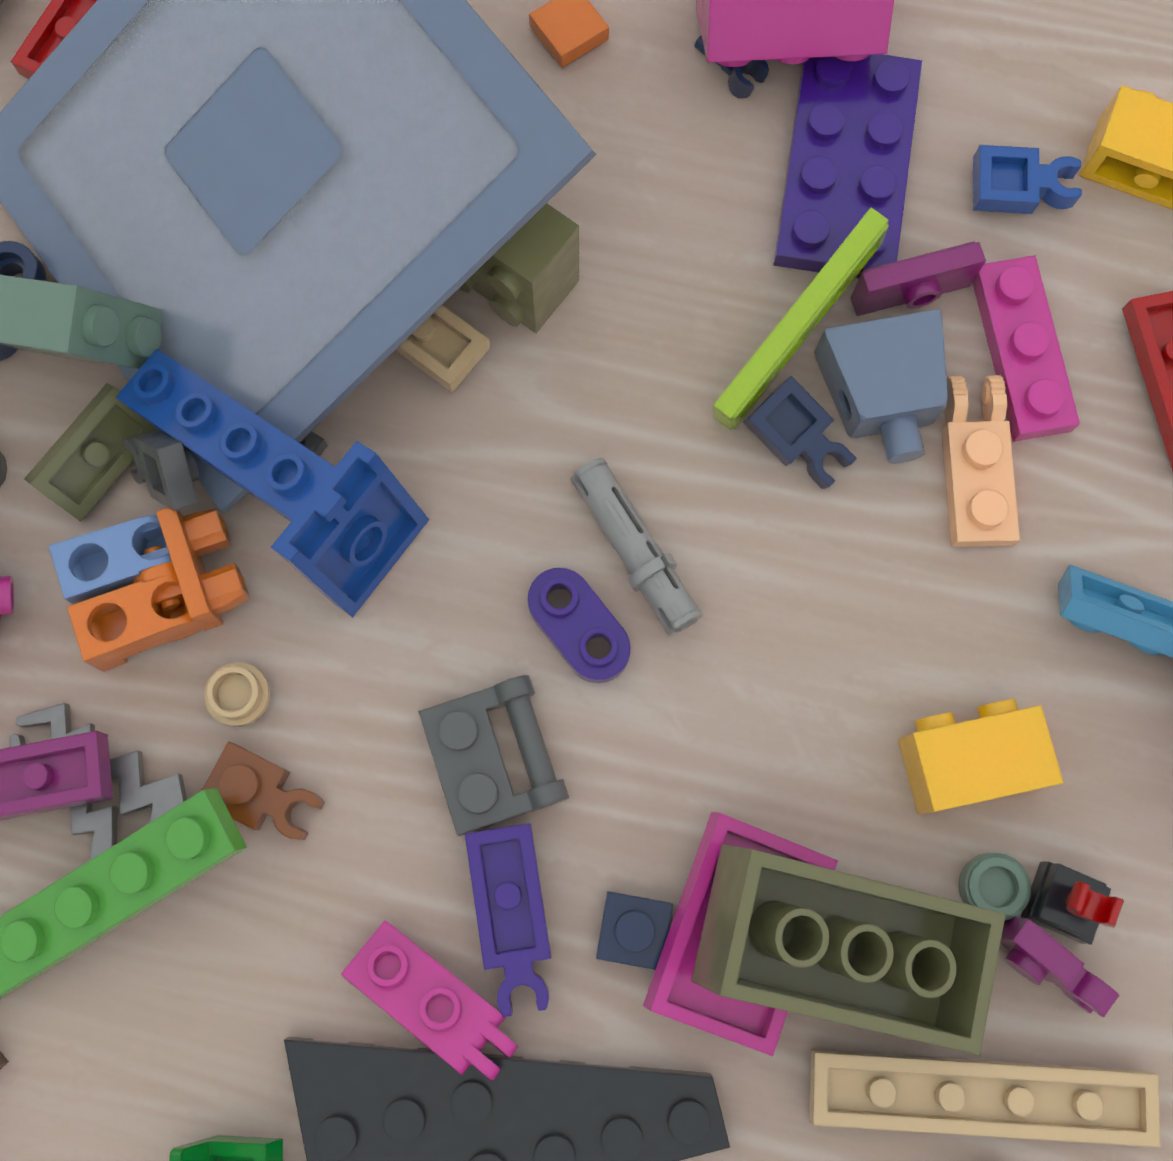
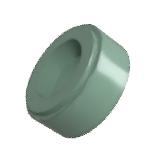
M987 853L972 858L964 866L959 877V892L963 903L1005 913V920H1009L1019 915L1027 906L1031 895V883L1026 870L1016 859L1001 853Z

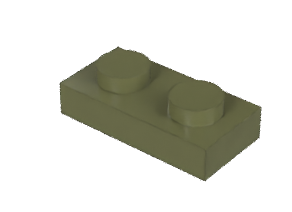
M108 383L104 385L24 478L30 485L80 522L134 460L131 452L124 448L122 439L158 430L122 404L116 398L120 391Z

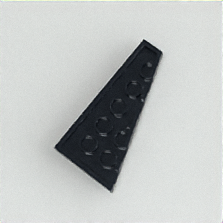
M300 1037L284 1039L307 1161H680L730 1148L711 1073L629 1066V1068L603 1066L560 1060V1062L523 1059V1057L519 1056L508 1058L505 1055L482 1053L501 1069L492 1082L472 1065L468 1067L463 1075H460L428 1048H395L374 1046V1044L314 1041L311 1038Z

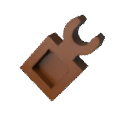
M229 741L202 790L217 788L234 820L253 830H260L266 817L269 815L273 817L274 825L282 835L296 840H305L308 832L296 827L292 823V809L302 802L311 807L322 809L325 803L319 795L305 789L283 790L282 787L290 771Z

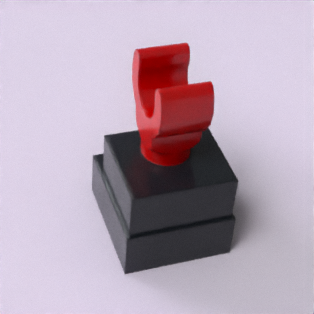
M1044 861L1039 863L1031 886L1029 902L1020 917L1030 919L1038 925L1079 943L1092 945L1099 924L1113 928L1116 926L1124 900L1118 897H1110L1111 888L1101 881L1062 864Z

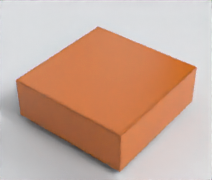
M551 0L529 13L531 29L561 68L609 39V26L589 0Z

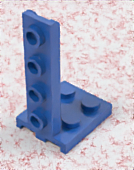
M158 349L153 352L116 396L122 404L159 431L178 441H182L183 447L290 521V524L273 543L271 548L334 605L352 618L429 521V518L377 453L356 441L335 467Z

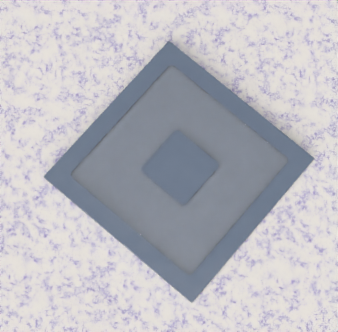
M97 0L0 112V201L58 283L77 285L162 309L161 344L158 350L300 443L597 154L467 0ZM118 366L128 382L139 370ZM194 455L199 472V482L221 512H229L248 492Z

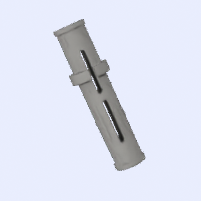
M598 458L583 465L575 472L576 475L571 476L570 481L585 500L604 534L624 562L625 567L630 573L628 582L635 592H642L658 616L657 618L664 627L668 637L676 635L696 623L697 619L703 616V613L688 594L674 569L677 567V563L670 553L664 554L659 545L656 544L638 512L617 483L605 459Z

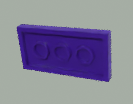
M874 54L868 55L867 58L860 61H844L833 56L812 57L802 63L773 266L820 272L871 207L889 220V227L883 244L856 278H860L863 270L897 261L922 60Z

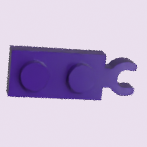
M531 823L465 834L484 970L504 967L505 979L497 993L498 1008L503 1017L512 1016L511 992L517 986L526 985L531 987L536 994L538 1011L546 1010L549 1002L548 986L545 980L534 972L533 962L551 959L552 955Z

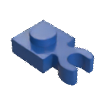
M979 145L973 156V211L1032 214L1039 205L1040 199L1056 209L1071 208L1081 197L1082 189L1064 187L1060 184L1058 178L1073 179L1081 168V160L1064 156L1055 159L1050 164H1039V148Z

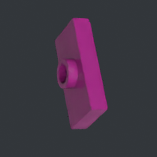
M973 241L863 270L850 297L856 316L903 304L908 309L920 308L933 303L944 293L969 287L986 262L980 242L975 243Z

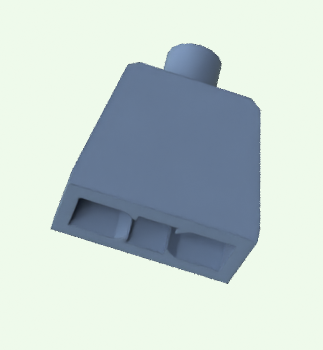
M936 309L825 328L814 354L847 434L851 438L881 434L887 460L890 464L909 462L922 457L925 454L919 427L933 424L947 407L948 401L941 310Z

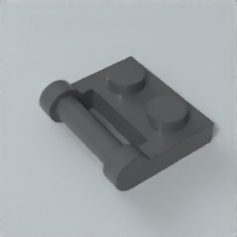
M529 675L514 677L500 682L493 687L418 711L454 828L459 837L569 799L564 779H556L530 700L535 691ZM506 706L532 786L531 790L517 795L513 793L488 715L489 711Z

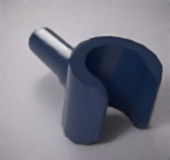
M699 36L694 47L706 56L702 36ZM751 60L747 65L740 67H727L715 62L721 67V70L729 75V90L737 98L749 97L754 89V85L744 78L742 73L749 74L755 81L763 83L769 72L768 63L765 60Z

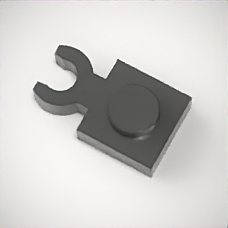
M159 430L144 432L122 439L124 448L131 452L137 469L131 470L133 479L138 484L147 482L150 496L173 511L198 503L193 481L199 478L197 463L194 455L183 447L182 441H178Z

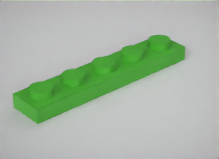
M203 789L1 915L0 999L245 850L247 846L218 789Z

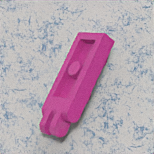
M386 920L383 921L341 973L345 980L460 1075H463L468 1067L472 1065L493 1082L501 1069L480 1051L489 1042L502 1054L510 1058L518 1048L510 1038L498 1030L505 1020V1017Z

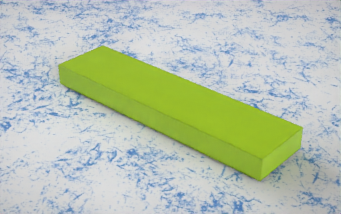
M872 207L868 210L715 402L713 411L714 418L730 431L732 428L736 429L883 244L889 227V220Z

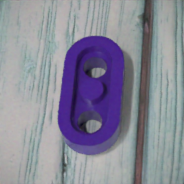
M552 568L538 575L532 582L528 592L529 611L537 626L574 673L581 679L591 683H605L617 678L628 664L631 649L629 637L623 627L584 578L575 571L567 568ZM555 589H564L570 593L572 600L568 606L557 609L548 603V595ZM594 638H603L610 644L611 651L604 658H593L586 650L588 642Z

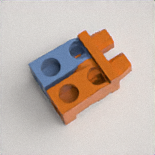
M170 508L156 511L157 515L140 517L48 545L64 599L73 604L67 606L84 662L103 672L128 663V657L164 643L189 637L202 629L207 631L224 625L220 613L229 611L250 599L244 578L235 563L206 572L201 556L231 546V539L225 521L217 509L194 512L184 516L179 510L173 511Z

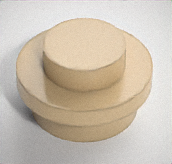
M232 662L219 667L209 677L204 689V702L210 715L218 722L231 727H242L255 722L264 714L270 701V686L267 678L259 669L244 662Z

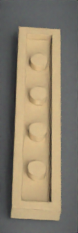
M811 1049L809 1121L815 1126L1161 1148L1159 1074L1146 1070Z

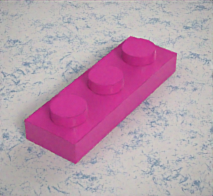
M1036 255L985 263L972 283L995 374L1001 375L1003 381H1005V393L1007 395L1006 418L1010 423L1012 441L1016 442L1072 432L1080 425Z

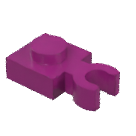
M1014 917L1004 921L1000 944L1010 951L1005 957V961L1014 970L1036 985H1040L1043 980L1054 983L1068 998L1087 1013L1091 1014L1092 1011H1095L1101 1017H1105L1120 996L1113 988L1083 967L1085 964L1030 919Z

